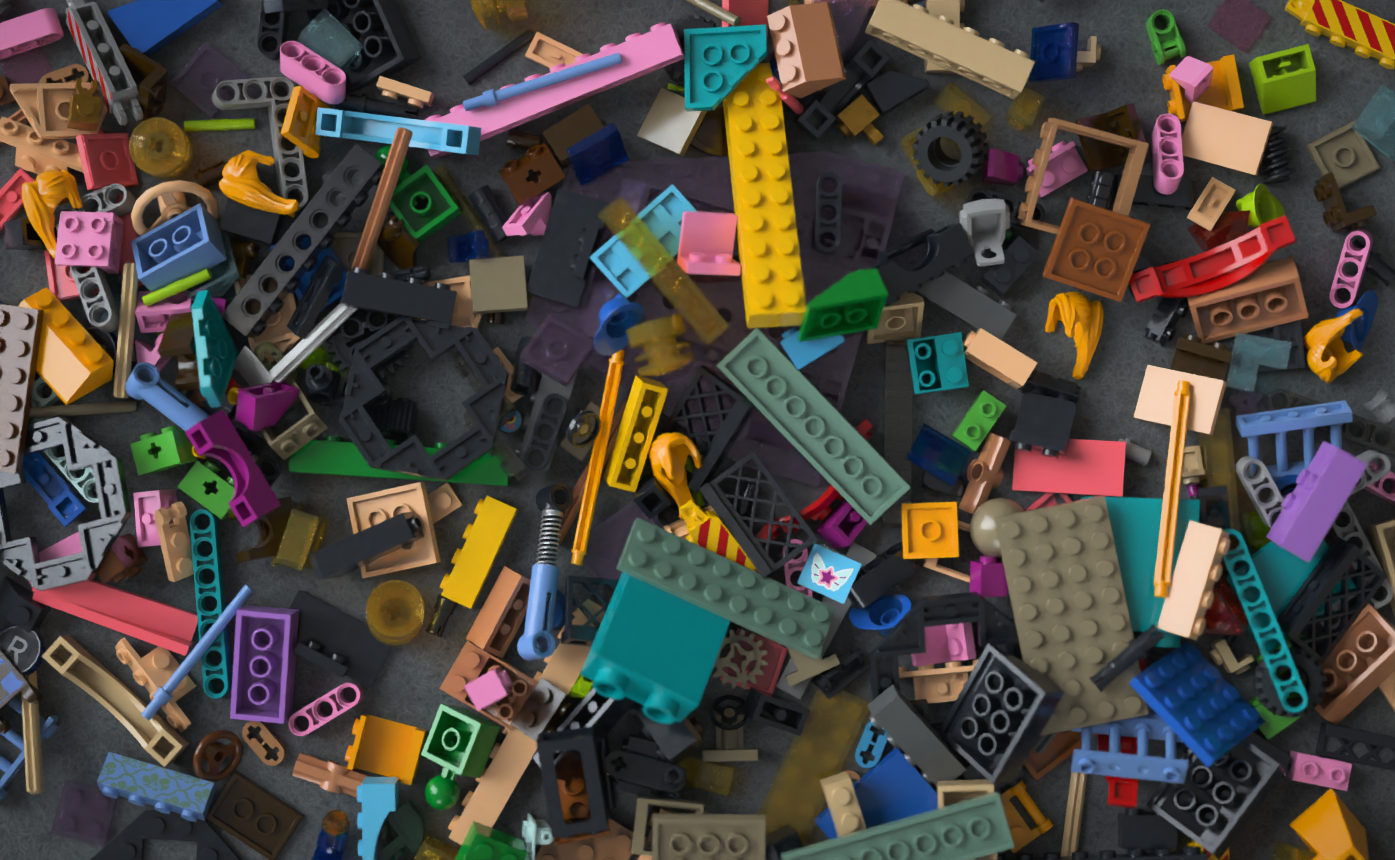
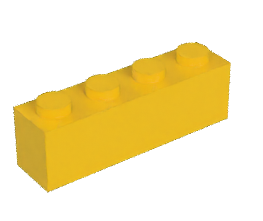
M635 375L603 476L604 480L611 487L636 492L668 392V388L659 381Z
M488 495L485 500L480 498L474 511L478 516L474 524H468L462 537L466 539L462 550L457 548L451 563L455 564L451 574L446 573L441 582L440 588L444 589L441 596L470 609L474 607L517 514V508Z

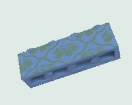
M108 752L97 781L99 789L102 790V794L105 796L129 798L128 801L138 806H144L146 803L155 806L154 809L159 812L170 814L173 811L181 814L182 818L196 822L197 819L205 821L216 791L213 782L112 752Z

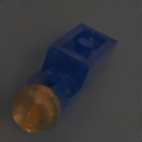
M331 810L324 816L312 860H343L350 829V822L346 813L340 810Z

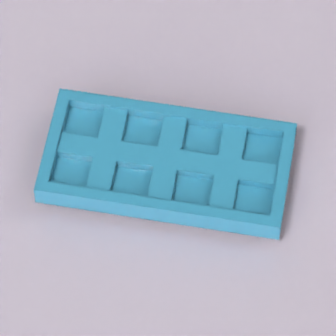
M672 184L590 256V259L620 293L628 299L678 255L683 212L697 211Z

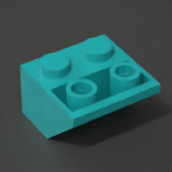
M961 332L906 340L914 394L969 387Z

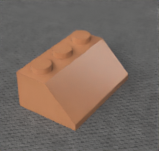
M819 2L791 5L767 16L783 92L803 98L846 79L830 3Z

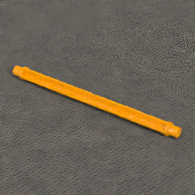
M625 350L612 354L611 359H609L610 363L599 414L601 427L593 444L573 549H571V564L583 566L584 556L587 555L586 550L622 369L623 365H625V361H623Z
M1185 380L1178 381L1177 391L1174 393L1173 420L1161 514L1158 557L1153 583L1155 586L1154 596L1158 598H1167L1168 588L1171 585L1187 419L1191 392H1189L1190 382Z

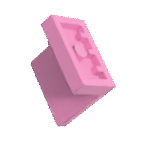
M61 211L55 264L58 266L100 267L108 274H119L124 221L115 213Z
M684 211L677 266L687 274L740 276L741 264L732 258L737 215L733 213Z
M972 623L925 627L926 653L911 654L913 666L918 667L949 661L976 659Z

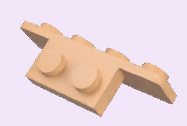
M6 117L0 119V141L16 147L15 166L38 175L52 170H66L71 173V168L84 173L77 144L64 139H39L32 127Z
M125 638L121 639L115 646L118 659L123 664H128L133 671V677L136 682L141 686L144 685L149 691L151 701L154 698L153 694L159 686L163 687L180 666L167 649L159 646L143 658H140ZM188 675L172 692L173 697L166 705L163 704L161 706L167 714L166 718L169 724L174 729L178 728L181 733L191 725V722L176 702L196 687Z
M972 660L973 665L962 666L961 661L945 663V668L935 669L934 664L918 666V671H907V667H899V679L913 678L915 700L927 699L928 704L952 702L958 698L968 680V672L973 671L978 660Z

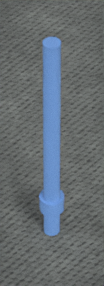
M620 52L497 91L494 89L487 90L481 96L463 101L466 112L483 106L489 108L498 105L499 101L623 63Z
M244 585L163 687L159 686L155 691L153 700L141 713L145 719L150 721L160 707L170 701L173 697L172 692L234 617L237 609L241 608L254 592L250 586Z

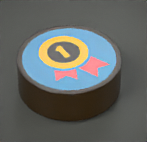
M514 407L502 408L498 429L506 434L518 432L523 425L521 412Z

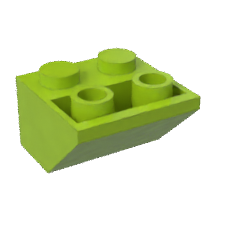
M1309 44L1259 56L1249 63L1262 115L1316 102V69Z

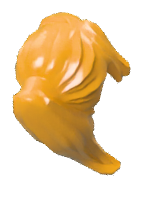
M247 150L232 157L224 166L222 171L224 178L219 181V187L227 197L255 209L277 214H287L293 218L295 217V212L299 209L297 200L277 196L271 192L272 189L260 181L256 165L259 162L271 166L275 161L271 156H264Z
M66 170L45 171L37 176L36 181L22 184V200L28 219L54 259L57 246L54 234V211L57 205L61 206L70 201L73 209L83 207L75 177Z
M1080 292L1059 293L1049 302L1045 332H1054L1059 320L1063 321L1066 335L1069 338L1074 336L1077 358L1072 377L1079 380L1087 372L1101 336L1104 315L1103 307L1100 301L1089 300L1086 295Z
M1353 309L1341 317L1320 321L1302 338L1303 346L1308 350L1306 357L1308 367L1314 374L1320 377V380L1327 384L1332 383L1337 376L1347 371L1363 356L1362 352H1358L1357 349L1347 353L1341 339L1346 326L1364 314L1362 310Z
M678 432L663 433L650 445L648 456L653 475L660 485L674 498L678 508H680L691 499L693 500L687 485L685 469L687 457L691 455L695 467L699 469L702 466L701 456L695 444L686 435Z

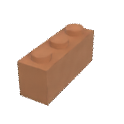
M504 566L466 639L481 649L503 658L527 613L531 579Z

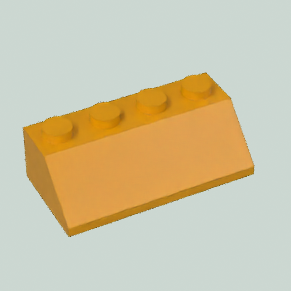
M47 287L25 298L18 307L44 310L36 372L66 405L112 380L113 359Z

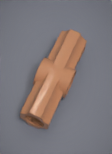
M989 432L979 458L973 460L968 466L967 479L969 483L958 508L974 514L975 510L988 500L991 490L996 489L1003 480L1001 465L1010 446V439Z
M306 753L299 754L292 776L319 784L324 790L337 794L346 793L356 798L357 788L362 786L364 778L373 777L347 769L348 765L346 767L336 764V761H325Z

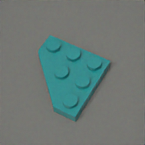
M766 24L684 29L686 112L714 110L768 55Z
M209 290L198 291L191 311L200 391L202 396L206 397L211 408L221 407L239 351Z

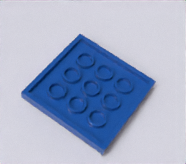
M1186 641L1180 647L1135 676L1129 683L1207 767L1247 738L1265 722L1259 715V712L1247 703L1239 691L1231 686L1223 678L1219 670L1212 666L1201 655L1199 649L1189 641Z

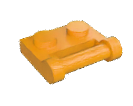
M303 86L293 87L281 135L301 148L305 156L318 158L321 150L319 143L322 136L315 135L318 107L331 108Z
M1022 780L999 795L1014 844V848H1011L1013 853L1053 827L1051 820L1044 817L1025 790L1026 785ZM1015 795L1037 824L1031 830L1009 800Z

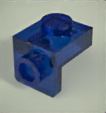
M474 230L465 235H453L447 238L451 263H468L469 260L487 257L489 242L485 237L484 230Z

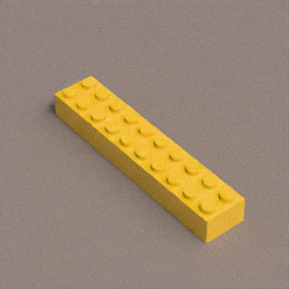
M759 63L723 100L735 215H737L736 230L747 328L800 326L806 311L782 99L780 94L773 90L766 80L773 77L771 63Z

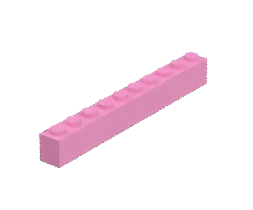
M662 22L650 28L651 31L646 34L634 33L625 38L626 42L619 45L615 43L607 44L600 48L601 52L592 56L590 53L580 55L570 65L565 66V63L553 66L549 69L550 73L545 75L620 52L623 63L499 101L498 105L489 108L483 106L466 112L464 105L461 104L451 108V113L442 117L440 114L433 115L425 119V121L481 127L480 141H483L684 59V51L675 27L671 23L666 25V22ZM534 74L524 80L529 81L541 76L540 74ZM510 84V85L504 86V87H502V88H500V89H503V88H506V87H509V86H513V85H515V84ZM428 149L430 156L436 159L453 153Z

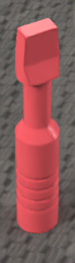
M774 76L766 79L768 85L780 94V98L797 115L804 111V106L793 95L783 92L781 83Z

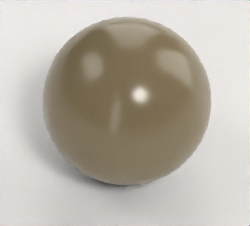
M994 498L981 504L975 510L970 521V536L975 547L984 555L997 556V559H1002L994 517L1026 510L1019 503L1007 498Z

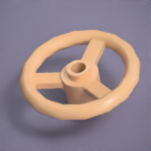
M181 180L163 182L146 190L136 200L131 212L132 225L138 235L141 236L189 210L191 207L187 206L184 192L193 193L202 198L207 205L208 212L217 220L219 215L217 200L208 189L195 182ZM157 197L161 216L147 229L143 224L142 214L145 207Z

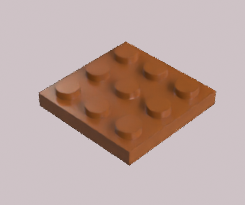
M1071 197L1042 275L1045 278L1122 302L1151 224Z

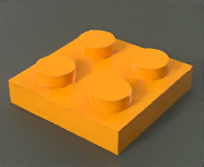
M957 502L901 504L903 559L959 557Z

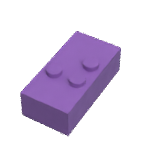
M1323 441L1307 470L1303 469L1297 477L1296 483L1298 485L1293 493H1289L1282 503L1283 510L1266 537L1309 562L1366 469L1367 464Z
M244 605L237 609L230 719L284 724L293 715L296 653L293 651L297 646L299 610Z

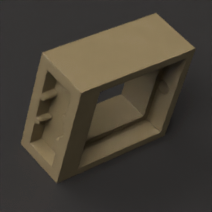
M291 374L283 381L298 388L299 395L287 410L301 401L309 414L279 436L276 435L272 426L263 427V430H261L270 447L283 460L287 459L328 428L313 402L307 397V392Z
M637 795L631 853L652 856L653 845H644L648 805L695 810V814H708V809H704V803L700 801Z

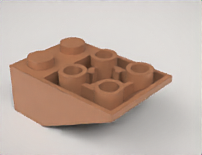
M468 640L439 689L477 710L464 686L499 667L500 671L506 670L513 683L510 686L511 692L480 709L478 712L511 730L514 726L512 722L538 684V681L502 658L481 649Z

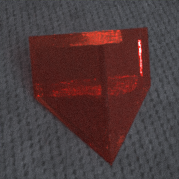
M1250 210L1222 212L1211 231L1197 223H1194L1187 230L1203 252H1206L1245 235Z
M1223 574L1218 581L1214 582L1212 589L1214 597L1211 606L1206 608L1203 618L1205 619V627L1202 633L1239 635L1248 627L1249 622L1240 600Z

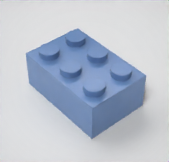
M201 203L131 241L138 279L151 292L204 269H210L227 259L218 221Z

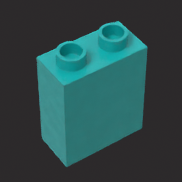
M1094 496L1081 497V500L1093 498ZM1105 497L1132 631L1145 632L1152 624L1156 627L1158 626L1166 598L1154 596L1155 586L1153 585L1158 557L1163 499ZM1179 499L1171 581L1190 521L1199 523V500ZM1158 628L1165 638L1153 647H1180V635Z
M622 572L580 674L593 680V688L607 698L622 699L626 696L644 705L643 712L650 719L663 724H672L674 721L680 723L699 705L730 621Z

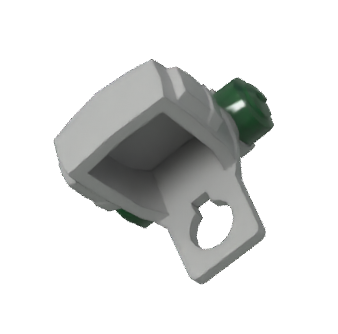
M981 199L963 204V210L959 214V223H961L974 251L977 265L988 266L1005 263L1002 246L1012 243L1014 230L1010 225L1009 207L1005 205L1004 199ZM985 249H990L997 255L994 258H984L982 253L985 252Z

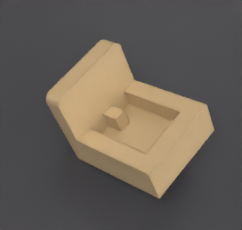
M1090 36L1087 41V51H1063L1060 55V66H1066L1067 71H1082L1083 67H1093L1096 60H1100L1101 44H1096L1097 36Z
M1200 445L1185 447L1181 480L1185 486L1196 485L1206 476V471L1203 469Z
M1219 638L1210 643L1213 648L1210 651L1213 660L1218 666L1222 664L1228 673L1235 672L1238 675L1250 668L1249 663L1255 660L1250 654H1246L1236 660L1225 639Z

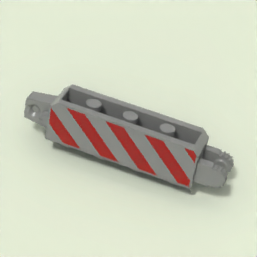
M66 0L69 7L65 10L67 14L66 24L93 80L98 81L97 89L108 112L114 113L120 125L127 124V115L124 112L126 108L130 109L136 121L142 120L143 112L137 100V85L97 3H85L84 0Z

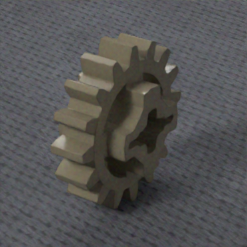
M730 629V636L724 637L713 666L717 668L713 676H723L721 684L724 685L729 680L732 681L731 685L734 689L737 682H741L743 688H746L747 680L750 679L755 684L756 678L754 676L756 674L764 675L760 666L767 665L768 662L762 660L761 656L766 655L767 650L759 649L763 642L762 640L754 642L755 634L753 632L746 637L744 629L740 630L739 635H735L733 629ZM739 640L749 643L754 650L747 651L740 647ZM727 643H730L731 649L727 656L720 657L722 648ZM734 646H737L740 655L746 656V659L742 660V671L739 670L736 662L730 661V658L734 657ZM757 660L754 669L747 674L745 668L749 662ZM731 667L736 671L737 677L727 674L722 668Z

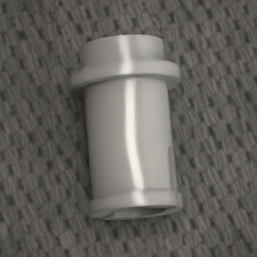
M1120 438L1118 442H1126L1125 458L1146 466L1151 456V450L1131 443L1128 438L1125 440Z

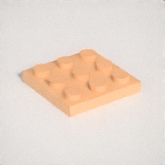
M417 482L346 498L353 534L405 512H414L420 518L423 525V538L361 567L362 579L441 562L425 482Z

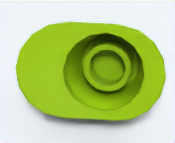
M1258 184L1253 192L1236 201V206L1245 224L1250 228H1258L1263 223L1285 215L1284 207L1265 184Z

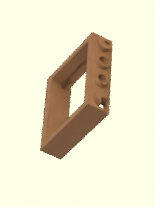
M1049 118L1048 122H1044L1040 132V138L1043 139L1040 149H1036L1033 156L1032 164L1035 165L1033 176L1028 177L1025 185V192H1028L1025 203H1021L1018 210L1019 224L1058 234L1060 226L1032 219L1057 129L1130 148L1112 209L1114 212L1129 216L1149 144L1056 118Z

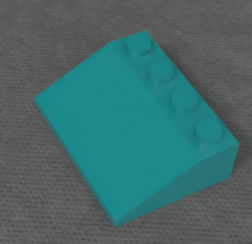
M1324 540L1321 541L1309 562L1282 548L1273 541H1270L1251 556L1276 619L1329 549ZM1244 562L1233 569L1234 573L1238 576H1245L1250 570L1249 566ZM1228 573L1218 580L1217 584L1249 635L1256 642ZM1348 578V590L1356 588L1351 578ZM1341 580L1332 589V594L1341 592ZM1248 588L1244 592V598L1248 602H1256L1260 598V593L1255 588ZM1341 598L1332 600V605ZM1324 602L1315 612V616L1324 612ZM1259 614L1254 618V623L1258 628H1267L1271 623L1269 616L1266 614ZM1282 633L1284 640L1288 639V637ZM1269 640L1265 644L1266 652L1269 653L1280 643L1276 640Z

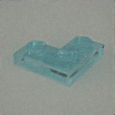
M1236 333L1226 387L1254 392L1259 365L1287 370L1292 342Z

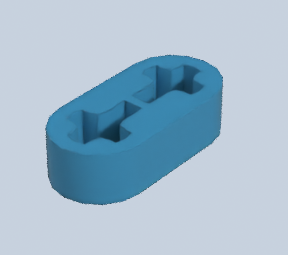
M870 720L867 722L855 750V760L863 768H872L878 763L888 740L886 737L888 733L885 731L884 735L879 734L875 742L871 741L873 732L870 730V727L873 723ZM869 744L874 745L871 754L875 756L874 760H868L867 763H863V757L860 755V752H866Z

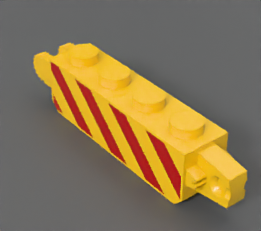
M1288 0L1285 11L1301 21L1300 25L1306 27L1305 32L1317 37L1322 34L1330 38L1329 42L1335 46L1342 48L1345 45L1355 49L1354 53L1366 59H1369L1371 56L1380 60L1379 64L1382 67L1391 70L1395 69V24L1342 0Z
M692 499L679 508V512L687 524L686 529L689 535L686 536V539L759 573L715 511L707 510L704 512Z

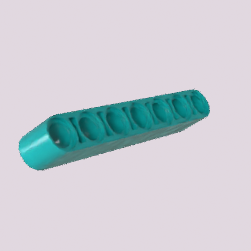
M203 509L195 511L190 517L199 641L207 633L209 625L215 623L226 609L219 520L211 511ZM203 514L208 515L210 518V525L207 529H202L198 523L200 516ZM206 541L210 542L213 547V551L208 557L204 556L201 552V546ZM208 568L215 573V579L211 584L206 583L203 578V573ZM209 596H213L217 600V607L214 611L208 610L205 605L206 599ZM228 624L201 656L203 688L205 693L211 698L226 696L232 689ZM214 650L218 651L222 656V661L219 665H214L210 660V654ZM215 678H220L224 682V689L221 693L216 692L212 687V682Z
M1233 529L1225 530V532L1229 533V536L1237 538L1239 546L1234 550H1228L1225 555L1223 554L1222 558L1280 702L1289 713H1299L1304 710L1308 701L1301 679L1242 535ZM1236 563H1246L1250 569L1248 574L1245 576L1236 575L1233 571ZM1248 588L1257 589L1260 593V598L1256 602H1248L1244 598L1245 590ZM1259 614H1266L1269 616L1271 623L1267 628H1258L1254 623V618ZM1269 640H1276L1280 643L1281 651L1278 654L1271 655L1266 652L1265 644ZM1280 666L1288 667L1292 672V677L1288 681H1280L1275 675L1277 668ZM1293 692L1300 694L1303 700L1302 705L1298 708L1288 706L1286 703L1288 694Z

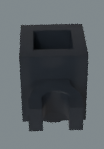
M653 471L639 481L636 492H632L633 501L649 519L658 514V520L664 527L668 524L664 513L671 512L675 518L679 516V509L671 503L670 494L660 485L653 475Z

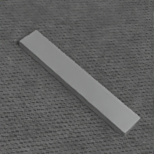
M852 542L845 557L861 563L860 569L877 556V554ZM823 596L821 600L822 603L836 608L821 652L822 657L851 605L848 596L844 604L826 596ZM791 657L776 687L801 699L812 677L790 687L785 675L797 670Z

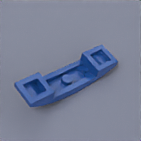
M41 452L23 457L27 481L49 505L48 508L65 527H68L87 510L84 503Z

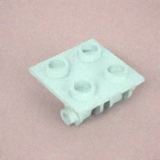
M528 813L527 821L522 823V837H525L526 850L528 852L524 860H535V844H550L554 837H552L551 827L547 821L533 819L531 813Z

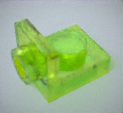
M1257 510L1240 514L1248 546H1256V550H1260L1272 541L1266 537L1271 528L1262 522Z

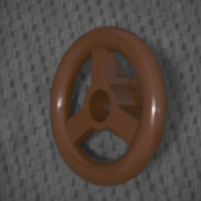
M219 730L207 735L199 743L194 753L193 767L196 774L201 779L210 782L228 777L237 768L242 757V743L239 737L228 730ZM226 738L232 743L223 746L216 740ZM234 753L229 765L219 772L220 764L225 760L226 756ZM202 758L210 765L209 773L202 767Z

